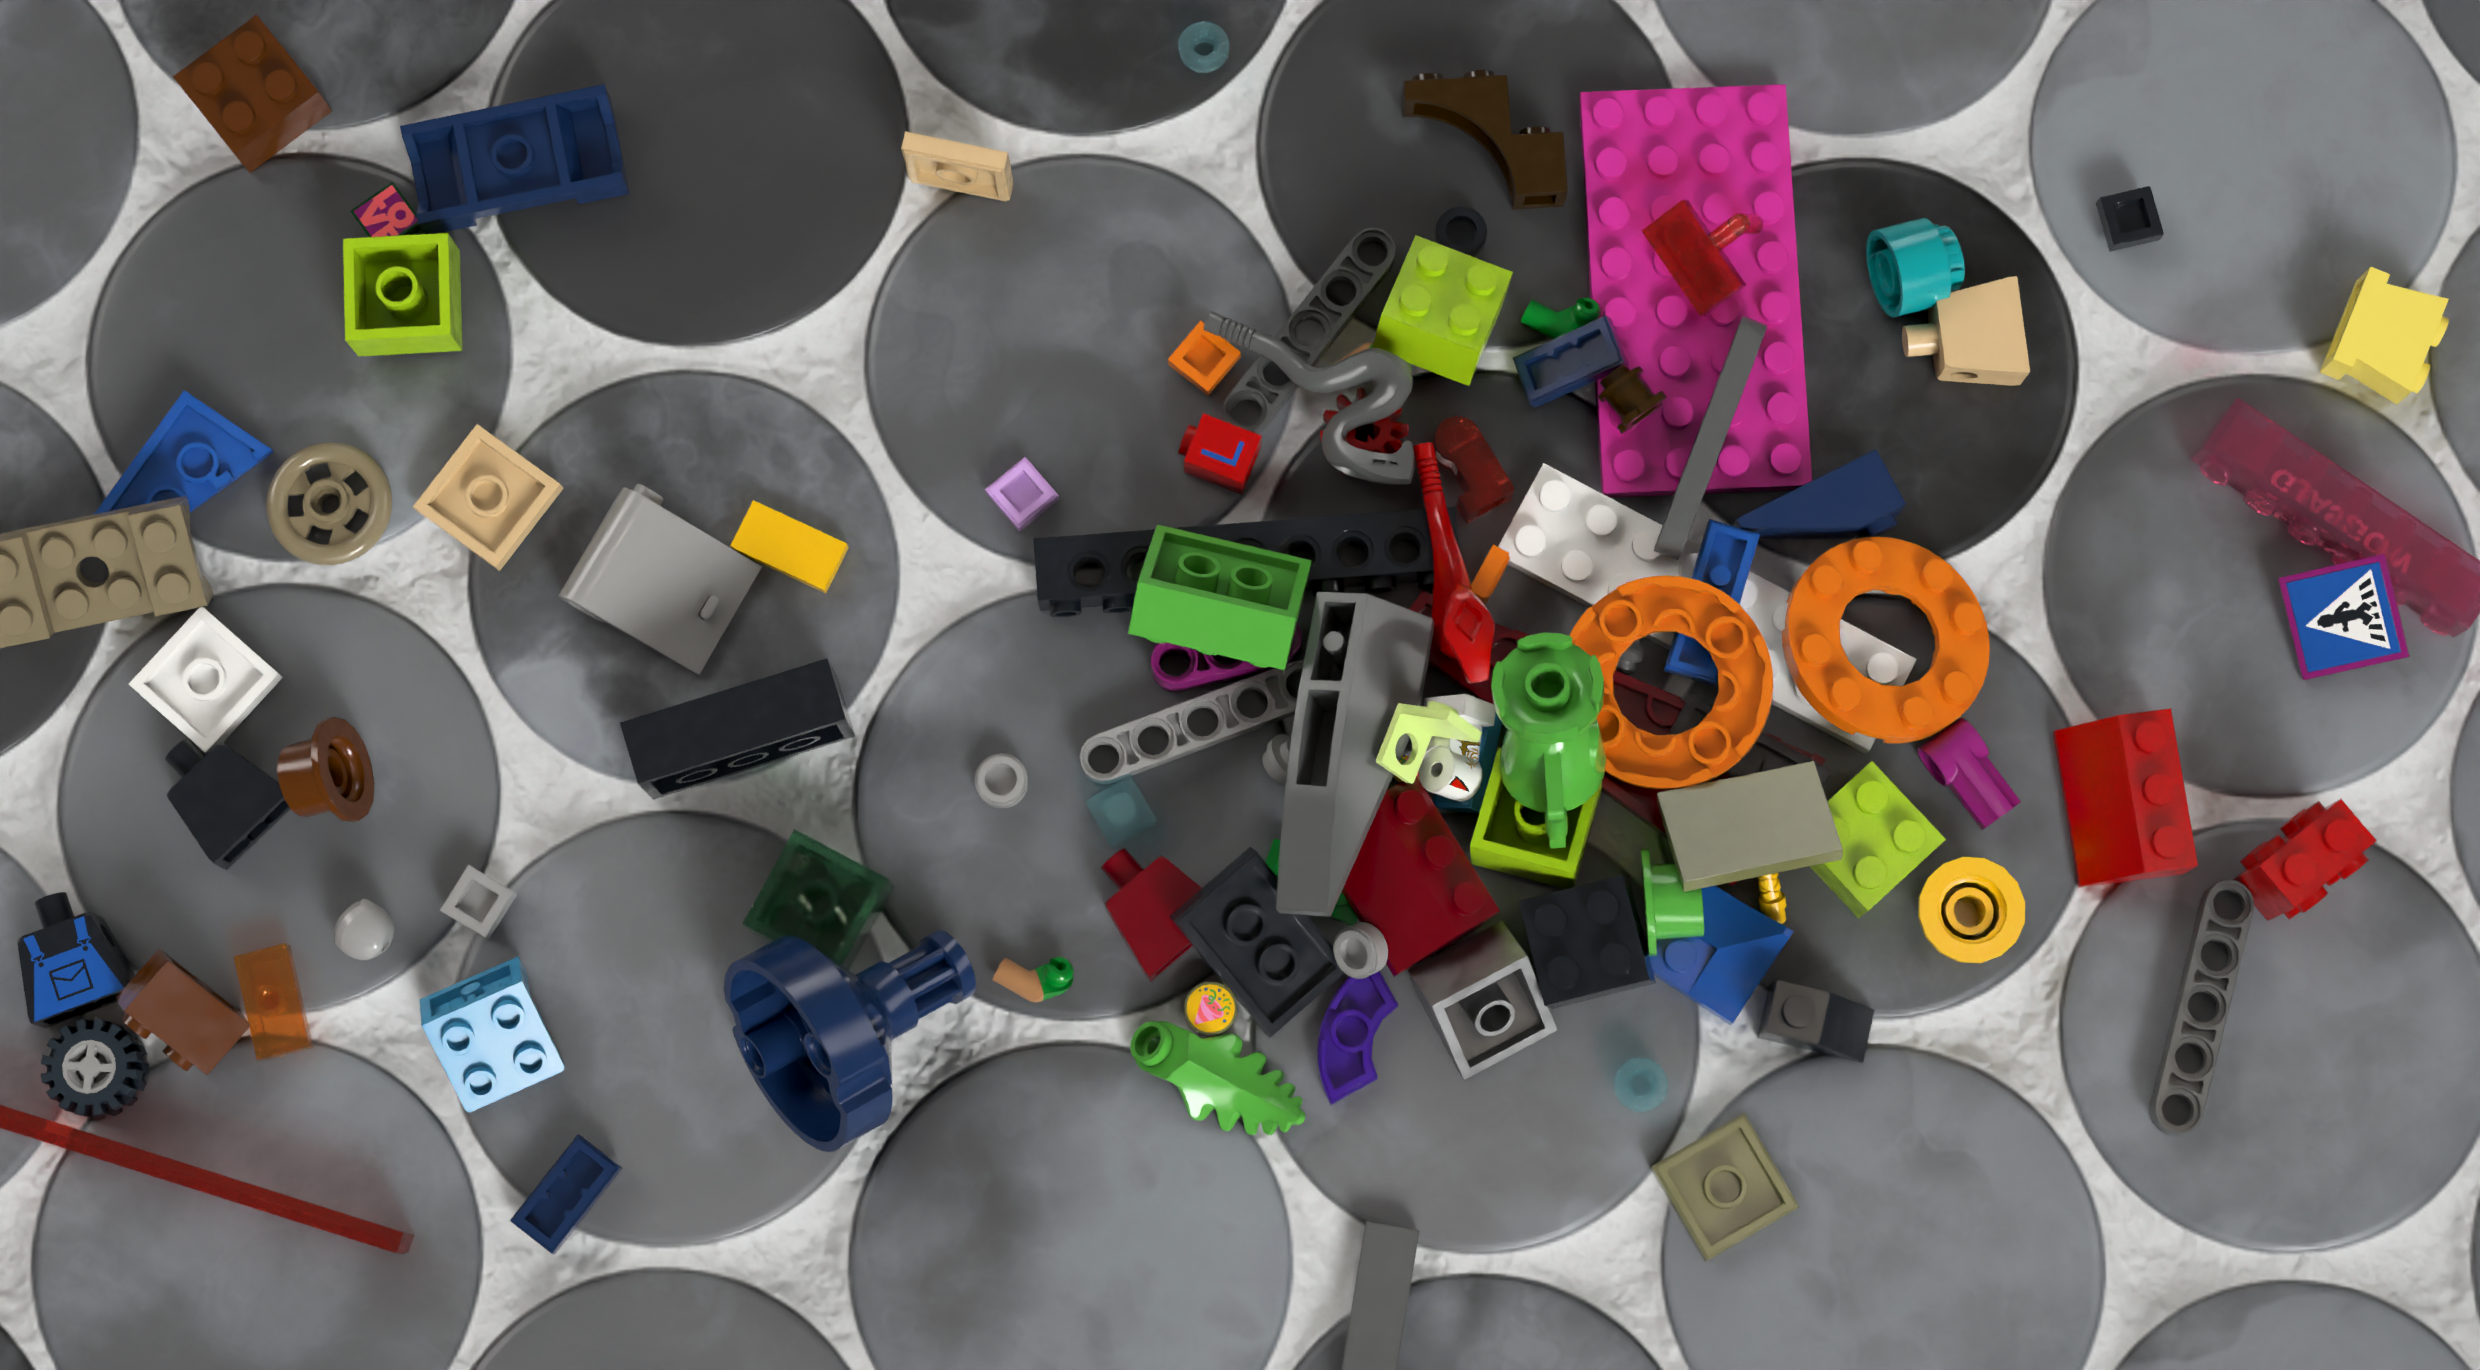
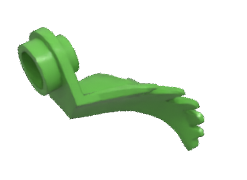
M1149 1021L1141 1025L1132 1037L1130 1049L1137 1065L1147 1073L1176 1085L1184 1100L1189 1116L1196 1121L1204 1120L1215 1109L1219 1127L1224 1131H1230L1238 1118L1242 1116L1244 1129L1248 1135L1257 1133L1260 1122L1264 1133L1272 1135L1278 1124L1280 1130L1286 1133L1291 1125H1300L1305 1120V1112L1300 1108L1303 1099L1299 1096L1292 1098L1296 1090L1295 1086L1290 1083L1278 1086L1284 1078V1073L1281 1070L1275 1069L1261 1075L1266 1062V1056L1262 1052H1255L1240 1058L1242 1040L1234 1033L1200 1038L1194 1033L1169 1022Z

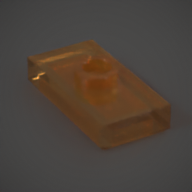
M283 943L234 956L247 1019L251 1025L250 1032L256 1059L262 1062L314 1048L291 946Z

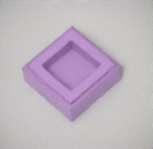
M1026 457L985 489L988 497L1019 532L1059 500V495Z

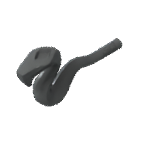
M1211 311L1204 324L1205 331L1217 336L1220 335L1221 338H1226L1228 341L1262 354L1274 361L1293 383L1308 391L1327 393L1344 390L1365 382L1373 383L1375 388L1370 395L1345 407L1331 418L1321 438L1323 453L1333 467L1355 478L1382 484L1399 485L1411 483L1415 468V455L1411 441H1405L1396 453L1387 454L1351 446L1346 439L1347 433L1354 428L1389 417L1403 406L1411 393L1414 381L1411 367L1405 360L1380 348H1370L1327 367H1314L1306 363L1283 341L1261 331H1256V329L1249 326H1244L1242 323L1238 324L1237 321H1232L1230 318L1226 319L1225 316Z

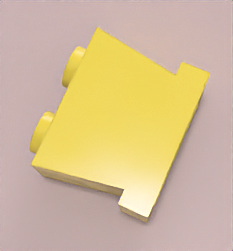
M2370 267L2356 280L2320 373L2337 380L2348 374L2397 405L2411 392L2417 394L2427 379L2431 366L2425 363L2424 360L2430 346L2437 347L2447 329L2449 319L2442 315L2449 299L2387 284L2390 274Z

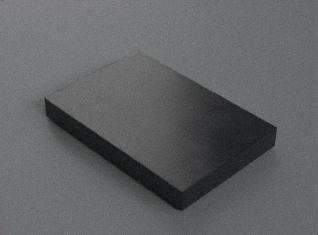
M1249 847L1170 915L1169 918L1263 1033L1271 1038L1341 977L1344 972L1340 969L1334 958L1333 946L1308 915L1279 913L1277 911L1278 878L1257 851Z

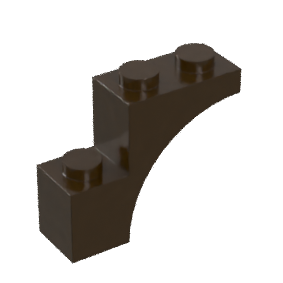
M1490 70L1470 71L1461 78H1443V75L1439 73H1422L1414 76L1412 80L1403 82V117H1420L1440 121L1456 127L1476 140L1491 155L1501 170L1510 193L1512 210L1564 207L1568 193L1563 132H1550L1548 127L1543 126L1528 127L1520 130L1519 134H1511L1507 75L1494 76V72Z

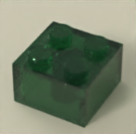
M794 829L742 925L753 934L768 942H772L782 936L800 938L849 970L894 886L888 878Z

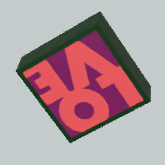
M393 181L350 211L369 237L414 235L421 230L416 212Z

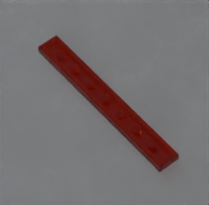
M0 1104V1128L393 1253H408L414 1238V1234Z

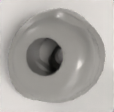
M364 898L349 906L341 914L334 928V943L339 950L356 960L366 961L373 959L386 951L390 946L395 928L393 920L382 907Z

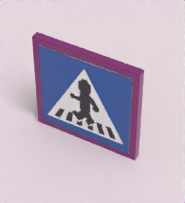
M2385 553L2278 578L2303 680L2410 657Z

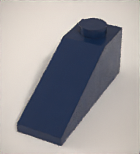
M1875 449L1737 518L1733 526L1760 534L1759 539H1852L1864 532H1867L1869 537H1876L1898 524L1895 517L1898 516L1906 503L1878 451Z

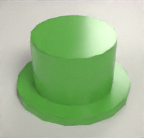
M1649 848L1641 849L1642 888L1648 956H1657L1656 940L1704 936L1702 888L1683 892L1675 863L1651 864Z

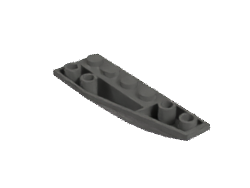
M1317 592L1299 684L1285 784L1276 909L1279 913L1331 917L1394 775L1376 763V758L1398 703L1421 706L1435 627L1433 618L1370 594ZM1406 733L1398 739L1395 753L1398 762L1410 739Z

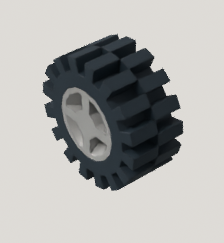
M94 1018V1021L87 1019L77 1020V1025L74 1027L64 1026L59 1030L62 1036L59 1039L51 1038L46 1045L52 1048L50 1055H42L41 1064L47 1066V1073H41L42 1083L48 1084L50 1087L46 1091L48 1096L52 1100L58 1101L60 1103L58 1106L65 1111L96 1119L105 1118V1115L116 1116L123 1112V1106H132L138 1100L134 1097L137 1090L144 1091L147 1082L142 1081L143 1073H149V1063L143 1062L142 1057L147 1055L144 1046L136 1042L138 1037L133 1032L125 1030L123 1026ZM101 1072H106V1073H103L100 1077H98L97 1080L94 1079V1078L97 1077Z

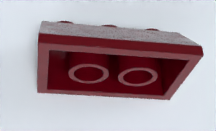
M1416 776L1413 784L1402 781L1387 789L1342 893L1359 921L1375 926L1383 934L1388 946L1386 965L1395 977L1476 931L1500 912L1425 788L1422 787L1418 777Z

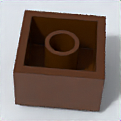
M257 14L173 76L249 173L332 112L318 90Z

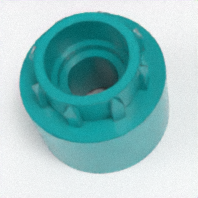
M1920 218L1873 230L1868 236L1866 260L1869 278L1880 306L1890 317H1898L1933 308L1937 301L1950 297L1951 292L1958 291L1965 276L1964 258L1958 239L1949 227L1945 225L1939 226L1938 224L1933 225L1930 220Z

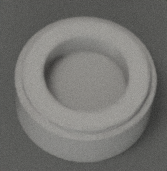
M1003 753L994 754L984 759L978 766L975 773V787L980 798L986 804L995 808H1009L1019 803L1025 796L1028 789V775L1024 765L1014 756Z
M1358 922L1342 929L1336 935L1333 943V953L1338 966L1345 974L1352 978L1364 979L1379 972L1385 966L1388 959V946L1383 934L1375 926L1366 922Z

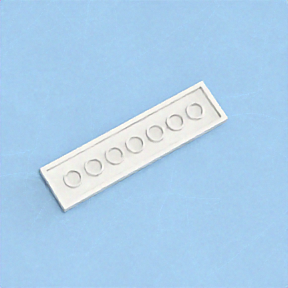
M1545 463L1540 468L1498 546L1509 553V566L1587 607H1592L1604 596L1616 590V587L1640 578L1666 575L1691 578L1700 549L1699 544L1687 539L1679 560L1653 551L1663 525ZM1749 571L1740 605L1762 633L1770 654L1774 686L1772 705L1867 754L1876 738L1858 732L1851 735L1831 724L1808 703L1790 674L1784 657L1781 633L1785 628L1788 606L1786 601L1790 592ZM1840 620V642L1849 662L1863 676L1877 683L1903 686L1917 659ZM1655 632L1645 636V638L1670 650L1675 632Z

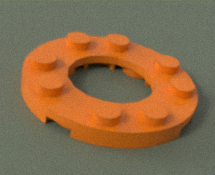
M1891 537L1853 539L1841 543L1819 556L1802 573L1790 591L1786 601L1788 606L1785 628L1781 631L1784 657L1796 686L1808 703L1821 716L1839 729L1851 735L1858 732L1869 737L1883 739V743L1897 744L1918 741L1942 731L1953 723L1970 707L1979 694L1989 665L1990 642L1987 623L1981 606L1966 581L1951 565L1933 552L1917 544ZM1872 590H1880L1891 595L1900 594L1910 599L1913 605L1916 604L1926 614L1933 629L1931 632L1935 635V650L1930 669L1920 680L1904 686L1882 685L1863 676L1849 662L1840 642V620L1846 605L1855 596Z
M1670 575L1640 578L1616 587V590L1604 596L1583 613L1569 635L1572 637L1573 644L1579 646L1590 656L1595 655L1601 666L1604 678L1603 706L1597 721L1606 754L1605 771L1626 783L1656 790H1674L1703 784L1717 778L1730 770L1750 751L1758 740L1769 716L1774 687L1770 654L1762 633L1742 606L1733 598L1712 585L1696 579ZM1655 632H1677L1695 639L1710 653L1718 670L1719 692L1712 710L1697 726L1678 735H1655L1638 729L1621 713L1614 697L1613 675L1621 655L1636 640Z

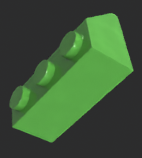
M1157 524L1138 579L1128 634L1144 637L1155 643H1170L1196 649L1206 655H1221L1247 661L1257 667H1273L1285 670L1312 560Z

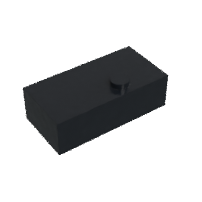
M827 658L620 722L637 783L653 800L856 737L838 677Z

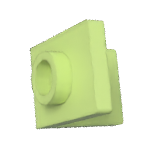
M1429 701L1427 707L1398 703L1377 755L1376 763L1405 783L1413 784L1432 736L1478 743L1482 732L1460 717L1455 709L1443 703ZM1406 733L1411 739L1412 751L1408 760L1400 764L1396 758L1395 749L1398 739Z

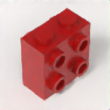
M2342 799L2327 807H2324L2318 801L2307 810L2303 809L2280 827V830L2285 835L2283 839L2278 834L2267 843H2261L2241 859L2240 863L2244 866L2245 870L2233 880L2244 884L2250 890L2254 899V906L2267 921L2281 914L2291 919L2299 912L2305 913L2328 894L2327 890L2323 887L2325 883L2331 886L2342 878L2344 880L2361 868L2369 860L2363 852L2377 840Z

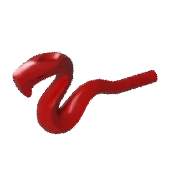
M1431 442L1418 444L1413 449L1417 463L1416 466L1419 469L1420 485L1423 488L1422 494L1424 495L1423 499L1433 548L1434 586L1432 618L1435 622V641L1442 653L1458 660L1468 683L1486 681L1489 679L1495 622L1487 607L1472 590L1449 519L1445 496L1442 491V482L1439 479L1438 463L1435 460L1434 444Z

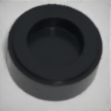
M1460 206L1451 208L1441 215L1435 229L1436 243L1472 257H1476L1484 248L1487 238V226L1483 217L1477 211Z

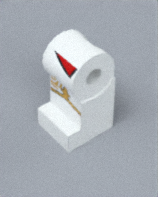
M1468 694L1425 698L1424 707H1427L1429 701L1448 705L1455 709L1460 717L1481 732L1482 727L1494 726L1496 712L1494 704ZM1432 736L1419 768V780L1422 787L1429 792L1459 802L1473 797L1482 782V768L1478 762L1481 737L1477 743Z

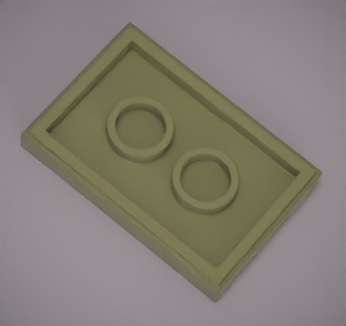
M1814 761L1657 793L1658 809L1683 892L1842 860L1843 848Z

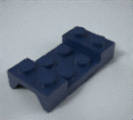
M605 84L400 126L402 138L411 162L418 198L417 220L425 234H437L477 226L476 219L575 198L579 204L630 194L612 101Z

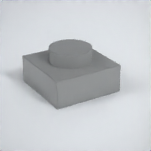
M468 865L440 911L489 940L517 894Z

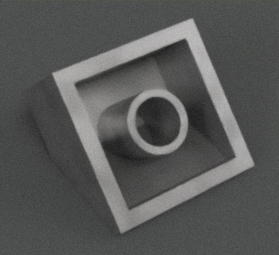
M1503 921L1408 970L1423 1007L1463 1080L1557 1031L1549 1008L1544 1006L1540 986L1528 956Z

